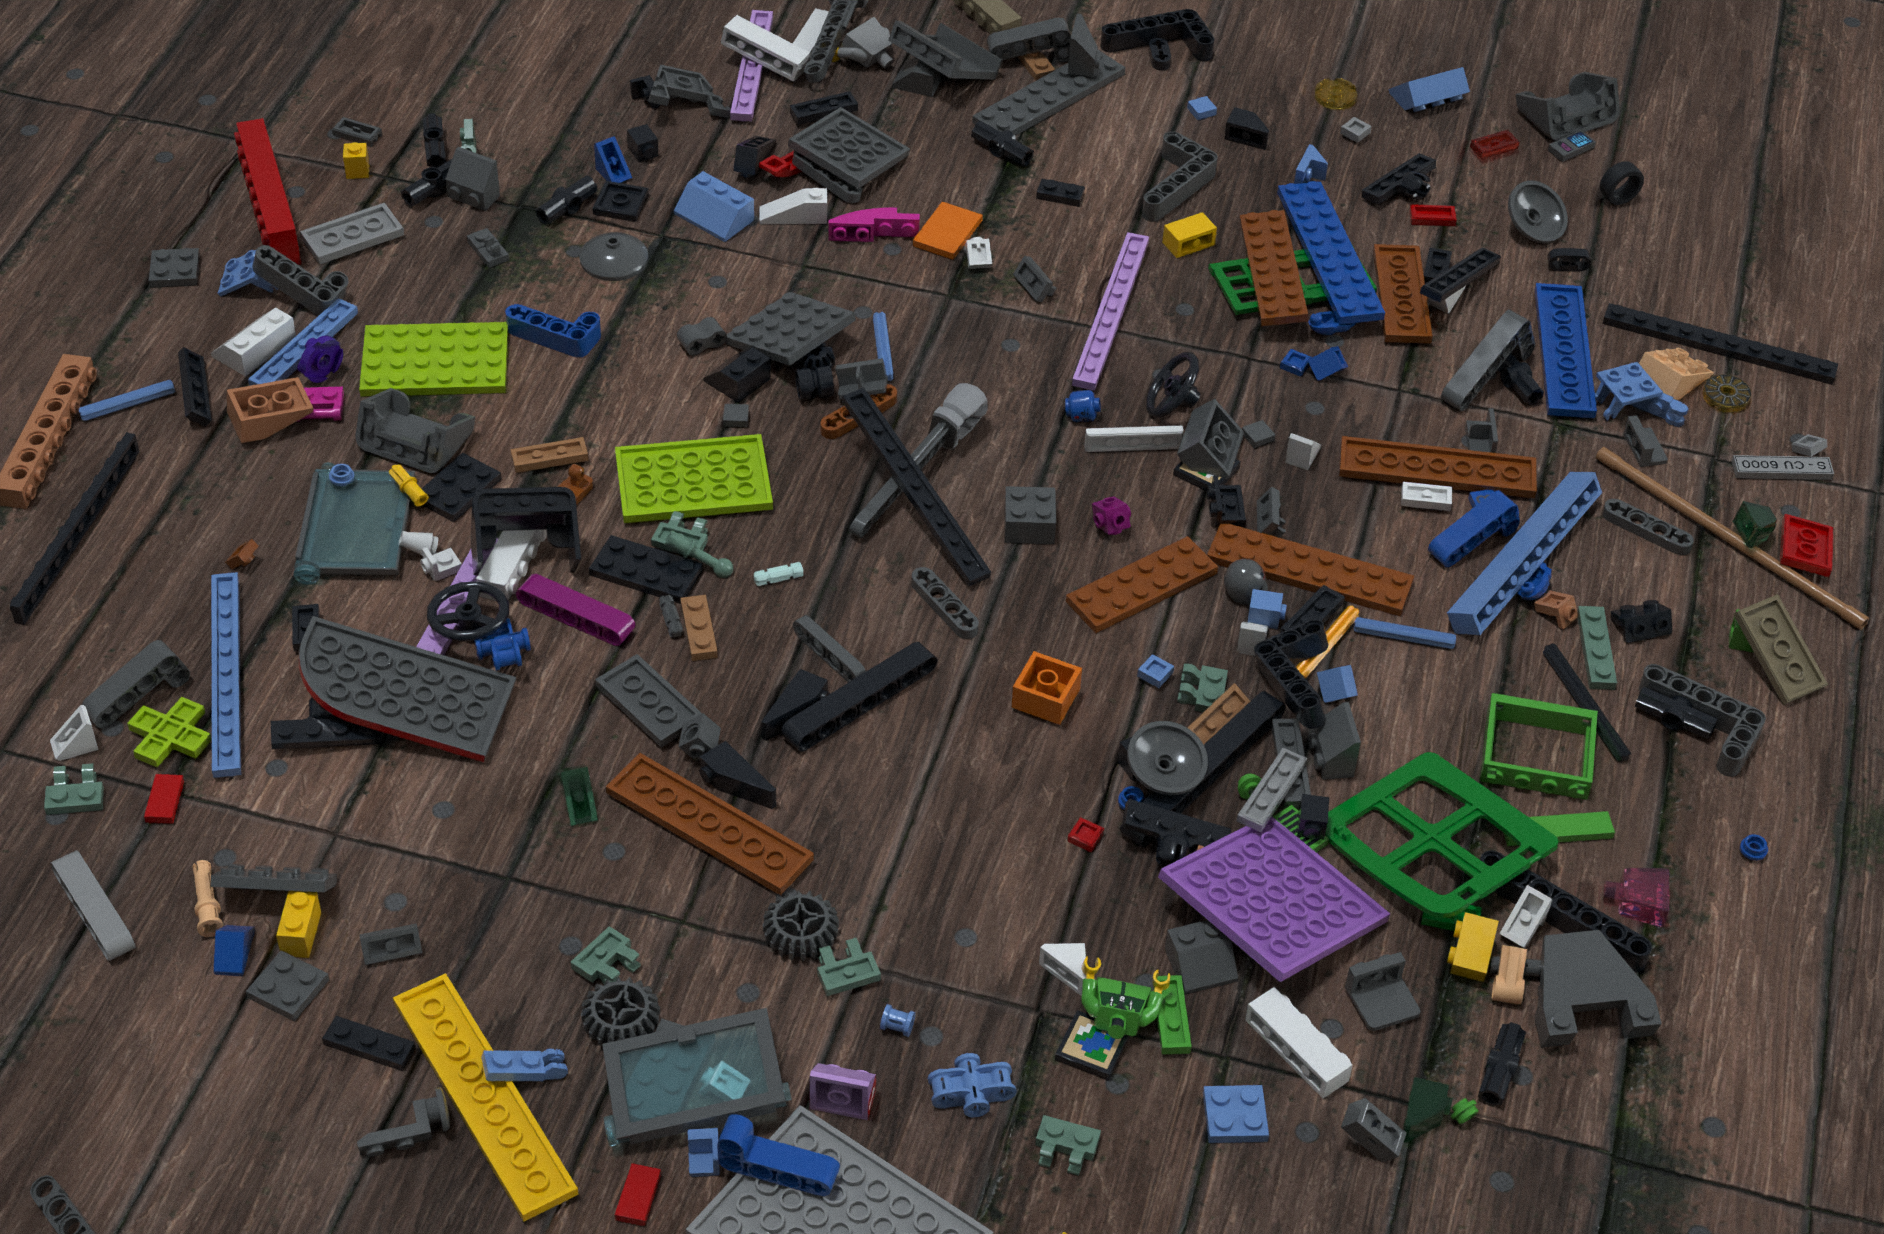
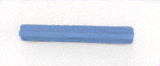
M876 312L873 315L877 355L878 359L883 358L888 381H892L893 367L886 315L883 312Z
M166 380L79 408V414L83 421H87L173 394L175 387L171 380Z
M1357 617L1354 624V631L1363 634L1447 649H1454L1456 643V635L1361 617Z

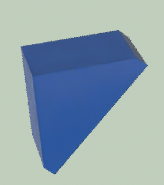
M615 136L594 144L596 170L606 181L621 183L632 178Z
M225 925L216 930L214 975L243 976L255 927Z

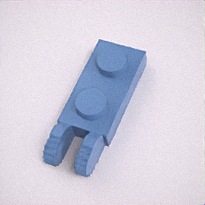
M1665 393L1662 396L1630 404L1665 419L1668 424L1676 427L1684 424L1685 417L1683 416L1687 414L1689 409L1687 405L1682 404V402L1673 399L1674 397Z
M547 1049L542 1053L541 1051H483L481 1057L487 1081L558 1080L568 1074L566 1064H561L565 1057L560 1049Z

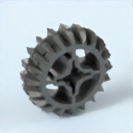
M800 890L797 891L796 895H791L787 891L785 899L777 896L776 903H770L768 911H765L763 932L766 943L770 944L772 951L779 950L781 957L789 954L791 961L795 957H800L804 961L806 956H810L815 960L817 952L819 953V948L829 945L832 948L834 940L838 937L839 919L834 907H831L829 900L823 901L821 894L813 897L811 891L806 895L802 894ZM799 922H802L803 929H800Z
M618 976L616 982L611 983L606 979L604 986L596 984L595 991H588L587 999L583 1000V1010L581 1012L583 1028L586 1033H589L591 1041L598 1040L600 1047L604 1043L654 1033L655 1027H658L660 1015L658 998L656 994H652L650 986H643L641 980L633 983L631 977L626 981H622Z

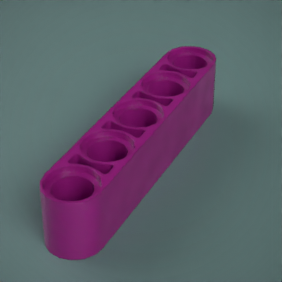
M538 574L530 575L515 593L516 598L522 605L614 646L621 645L636 626L633 618L627 613Z

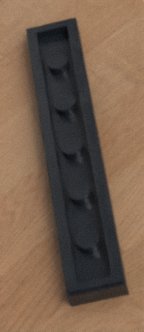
M1482 247L1421 287L1420 294L1440 303L1498 265L1501 256Z

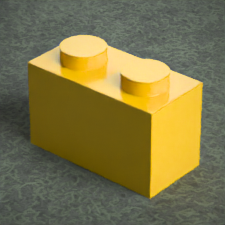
M1202 212L1164 225L1162 243L1176 258L1214 246L1217 227Z
M288 891L276 934L280 951L282 950L294 957H310L321 916L317 892Z
M1466 912L1463 921L1457 920L1453 937H1457L1458 942L1456 947L1451 946L1447 963L1452 964L1451 974L1484 982L1499 921Z

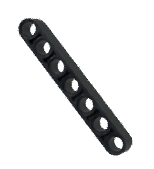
M914 642L790 718L783 725L781 735L798 751H806L928 675L936 667L938 659L920 642Z
M1489 850L1481 855L1480 860L1486 865L1492 866L1506 856L1497 851ZM1529 869L1494 891L1512 903L1517 904L1527 885L1553 899L1545 920L1546 923L1563 933L1600 930L1634 972H1641L1645 969L1652 951V944L1646 937Z

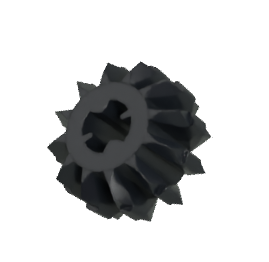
M825 342L797 360L795 362L796 368H810L811 371H814L816 367L830 366L832 370L835 365L832 347H827Z

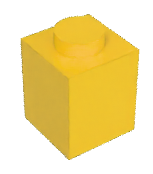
M354 142L344 144L343 161L346 179L369 178L367 143Z

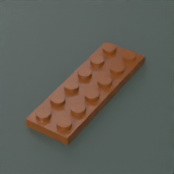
M1374 244L1373 256L1378 295L1385 311V317L1382 320L1384 341L1394 343H1431L1433 336L1427 296L1420 294L1421 287L1425 282L1419 246Z
M1187 536L1067 594L1066 603L1095 633H1098L1217 574L1218 566Z

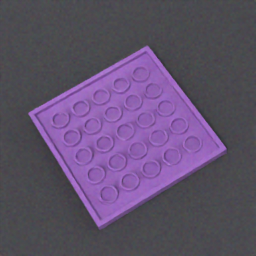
M1274 817L1270 818L1262 832L1245 826L1162 868L1158 878L1279 982L1388 921L1390 916L1387 910Z

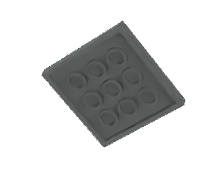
M842 107L789 138L788 147L856 188H860L909 156L910 148Z
M788 292L776 302L767 305L758 314L751 316L749 320L740 326L734 327L727 334L725 342L727 345L742 350L753 347L771 360L790 366L850 325L856 318L853 311Z

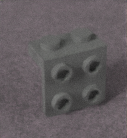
M1401 952L1392 955L1386 954L1376 960L1366 963L1359 962L1349 967L1345 989L1367 1028L1371 1031L1415 1019L1420 1015L1421 1010L1402 979L1406 960Z

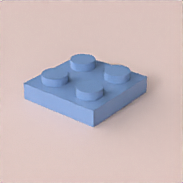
M1262 1085L1204 1086L1203 1100L1209 1143L1268 1142L1269 1131Z

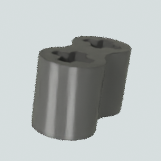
M707 317L698 324L684 325L677 332V339L690 355H697L707 348L720 347L725 343L727 337L726 332L713 317Z

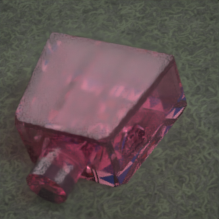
M1626 868L1623 871L1620 883L1605 881L1603 897L1619 899L1618 913L1621 916L1663 927L1669 912V869Z

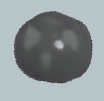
M1236 560L1229 565L1224 573V585L1227 593L1237 603L1250 604L1253 589L1260 590L1261 588L1263 591H1268L1264 569L1253 560Z

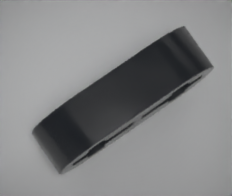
M1162 38L1151 39L1148 53L1152 67L1161 71L1169 69L1171 53L1168 42Z
M1555 248L1547 255L1549 267L1554 271L1580 272L1587 270L1592 264L1590 253L1586 249Z

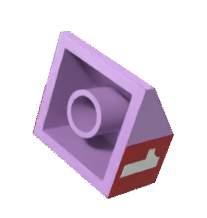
M819 1063L811 1070L810 1109L864 1120L869 1119L876 1092V1074L868 1073L864 1070L840 1068L834 1064L825 1065Z

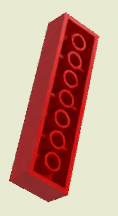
M264 119L236 123L238 132H234L235 142L238 146L237 154L243 177H245L262 245L274 248L297 265H301L295 225Z

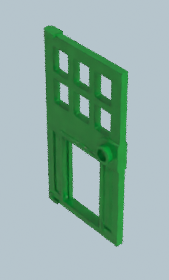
M1304 249L1294 251L1298 268L1311 266ZM1247 258L1208 264L1210 274L1215 277L1235 315L1258 312L1256 301L1241 303L1239 300L1240 297L1255 295ZM1364 268V270H1365V272H1366V274H1367V276H1368V278H1369V280H1370V282H1371V284H1372V286H1373V288H1374L1375 293H1377V287H1376V285L1374 284L1373 280L1371 279V277L1369 276L1368 272H1367L1366 269ZM1240 269L1243 275L1226 277L1224 272ZM1300 277L1306 305L1328 301L1320 283L1305 285ZM1248 282L1251 288L1234 290L1231 285Z

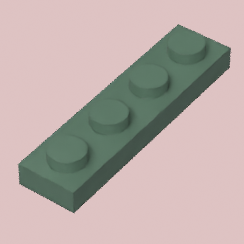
M1578 606V624L1589 689L1615 690L1617 679L1604 607Z

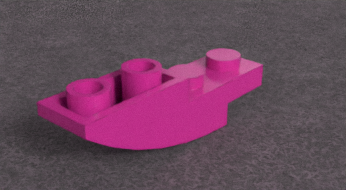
M897 207L872 208L843 214L829 220L828 241L874 242V236L915 237L919 233L920 214L897 213Z

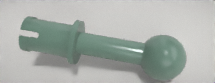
M673 530L666 538L664 545L682 553L685 559L690 555L712 567L716 576L727 578L733 573V564L729 559H716L695 547V540L690 541Z

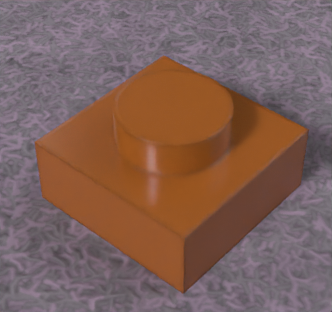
M250 539L238 546L225 563L231 569L240 565L245 567L254 559L253 553L259 546Z

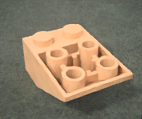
M1681 348L1645 352L1639 362L1663 393L1674 397L1673 399L1675 400L1683 398L1714 373L1707 368L1708 365L1697 359L1693 360L1689 357V353Z

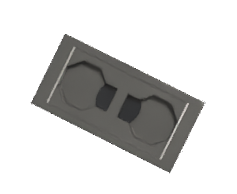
M1366 1098L1348 1105L1341 1128L1349 1134L1348 1137L1352 1144L1362 1145L1381 1162L1399 1157L1406 1132Z

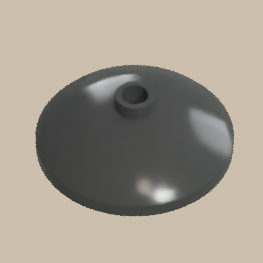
M1531 180L1518 184L1511 191L1508 198V211L1513 224L1521 234L1538 243L1554 242L1564 234L1568 223L1566 207L1562 199L1552 188L1544 183Z
M608 232L597 235L587 241L580 250L579 259L581 267L590 276L605 281H620L636 276L646 267L648 263V250L641 240L630 234Z
M1155 721L1142 726L1132 736L1127 750L1128 764L1133 775L1145 787L1160 794L1180 795L1187 793L1200 784L1207 771L1208 757L1202 741L1190 729L1175 722Z

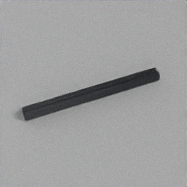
M1556 644L1546 645L1543 654L1579 706L1583 709L1598 711L1596 730L1618 762L1627 761L1631 755L1630 750Z

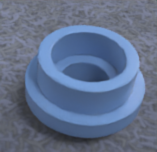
M337 464L331 468L329 480L336 486H346L353 482L354 472L347 464Z

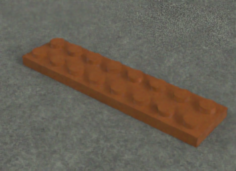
M1271 210L1269 212H1251L1240 215V225L1261 326L1308 322L1307 306L1285 211Z
M1342 436L1340 477L1448 486L1456 490L1473 492L1493 490L1495 492L1499 490L1505 495L1535 498L1536 457Z
M1220 524L1207 553V556L1216 565L1228 568L1236 560L1250 559L1257 562L1264 569L1266 579L1315 593L1325 585L1345 596L1344 601L1399 617H1401L1414 580V575L1232 524Z
M639 753L606 786V793L779 895H782L814 860V853L642 753Z

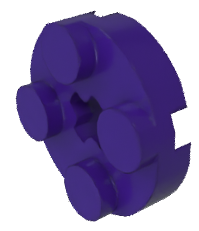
M321 336L317 339L310 338L305 344V350L297 366L298 371L314 383L327 380L328 378L325 376L330 372L335 373L341 365L344 353L343 349L339 346L340 343L331 336Z

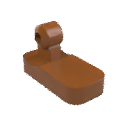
M573 464L568 470L569 477L558 487H567L572 490L576 497L577 506L593 489V479L584 474L583 467Z

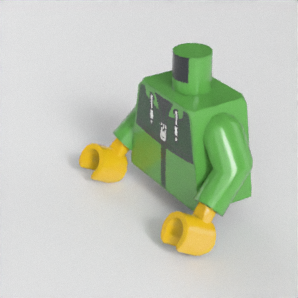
M1088 956L1084 959L1081 969L1086 975V979H1083L1081 1002L1088 1014L1094 1018L1097 1029L1108 1031L1111 1038L1120 1039L1124 1035H1136L1139 1027H1145L1157 1018L1164 998L1162 991L1166 990L1170 985V973H1168L1166 981L1160 982L1157 980L1159 970H1156L1153 974L1154 991H1151V987L1097 977V980H1095L1094 977L1101 966V960L1097 957L1095 968H1091L1087 964Z

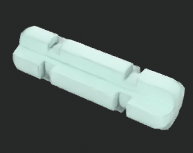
M800 562L791 563L789 567L782 565L769 568L767 572H764V570L754 572V582L756 586L767 585V582L772 584L789 580L791 576H793V579L802 577L803 567Z

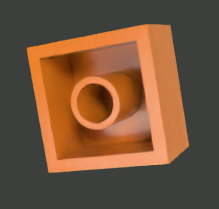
M1033 651L1013 686L1011 708L1060 725L1080 690L1082 668Z

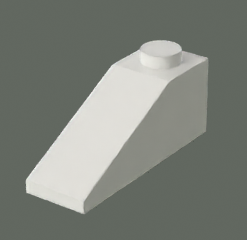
M827 188L802 189L759 206L760 224H827Z

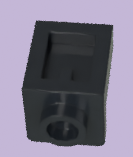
M650 75L630 80V93L632 99L643 97V100L647 101L651 108L654 109L660 107V104L648 101L654 84Z

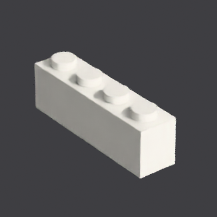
M738 15L724 26L721 39L722 45L792 81H795L804 72L810 52Z
M546 530L503 531L476 581L495 586L503 591L509 601L511 595L515 594L518 589L519 580L522 576L526 575L530 560L536 557L540 542L545 540ZM480 592L479 597L496 600L492 596Z
M1273 987L1248 1004L1245 1021L1322 1098H1325L1349 1082L1353 1066L1349 1058L1344 1053H1340L1331 1044L1329 1038L1324 1033H1320L1311 1024L1309 1018L1305 1014H1301L1292 1005L1286 995L1281 994Z

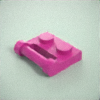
M343 386L304 387L313 406V412L301 419L333 418L334 421L342 420Z

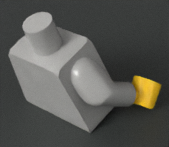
M875 17L869 19L846 34L841 47L837 48L832 62H836L840 58H849L860 62L865 67H870L878 62L884 69L888 68L893 62V59L888 55L893 44L888 41L890 37L889 29L882 27Z

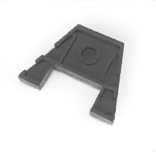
M660 65L648 99L649 102L667 106L670 97L687 98L691 102H706L710 115L729 118L731 112L729 106H726V108L723 106V99L713 94L714 88L701 73Z

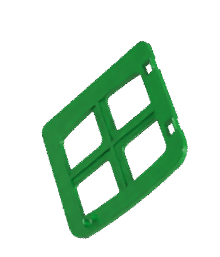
M1425 752L1330 810L1328 812V824L1325 836L1329 838L1328 842L1365 873L1411 905L1436 918H1451L1460 914L1469 905L1478 899H1483L1530 868L1533 863L1544 859L1558 848V838L1553 833L1433 752ZM1418 781H1426L1464 803L1465 806L1440 822L1431 824L1396 801L1393 796ZM1378 810L1412 834L1413 838L1388 855L1381 857L1357 838L1346 826L1369 811ZM1484 818L1510 837L1519 848L1492 866H1488L1455 843L1451 837L1478 819ZM1433 851L1472 877V879L1449 894L1439 895L1400 871V869L1423 854ZM1529 851L1534 853V855L1528 859L1523 857V855H1525ZM1468 891L1473 894L1466 900L1460 897Z

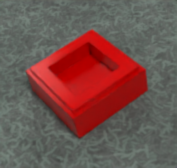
M1080 817L1069 833L1067 842L1092 853L1104 835L1105 828Z

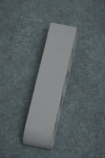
M76 850L52 861L50 864L58 882L106 959L110 961L135 949L136 946L130 932L79 851Z

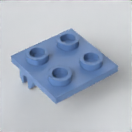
M250 250L245 255L237 259L233 258L226 263L218 290L220 297L250 283L268 292H273V285L257 275L252 269L256 250Z
M1638 362L1597 372L1596 375L1601 381L1595 393L1596 403L1597 400L1600 404L1603 403L1610 392L1614 395L1609 408L1603 413V417L1606 420H1609L1610 416L1614 419L1625 405L1662 396L1663 391Z

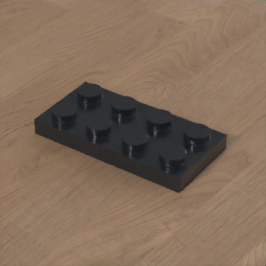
M610 535L589 567V576L657 597L671 595L674 602L681 604L680 598L687 597L702 573L703 563Z

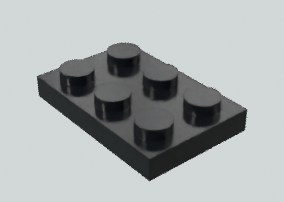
M462 452L422 488L429 497L422 506L455 522L472 507V500L477 491L493 488L502 479L501 472Z

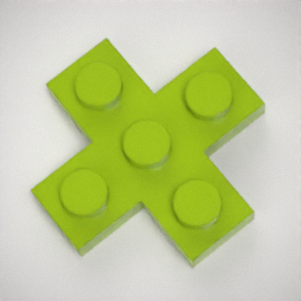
M181 697L165 715L143 705L127 723L129 731L145 737L134 749V757L155 767H158L173 749L196 759L212 741L210 733L194 727L205 714L204 706Z

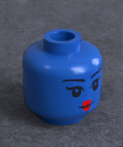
M1091 390L1071 392L1069 398L1065 399L1067 417H1071L1072 421L1076 423L1094 421L1096 413L1101 412L1100 398H1095Z

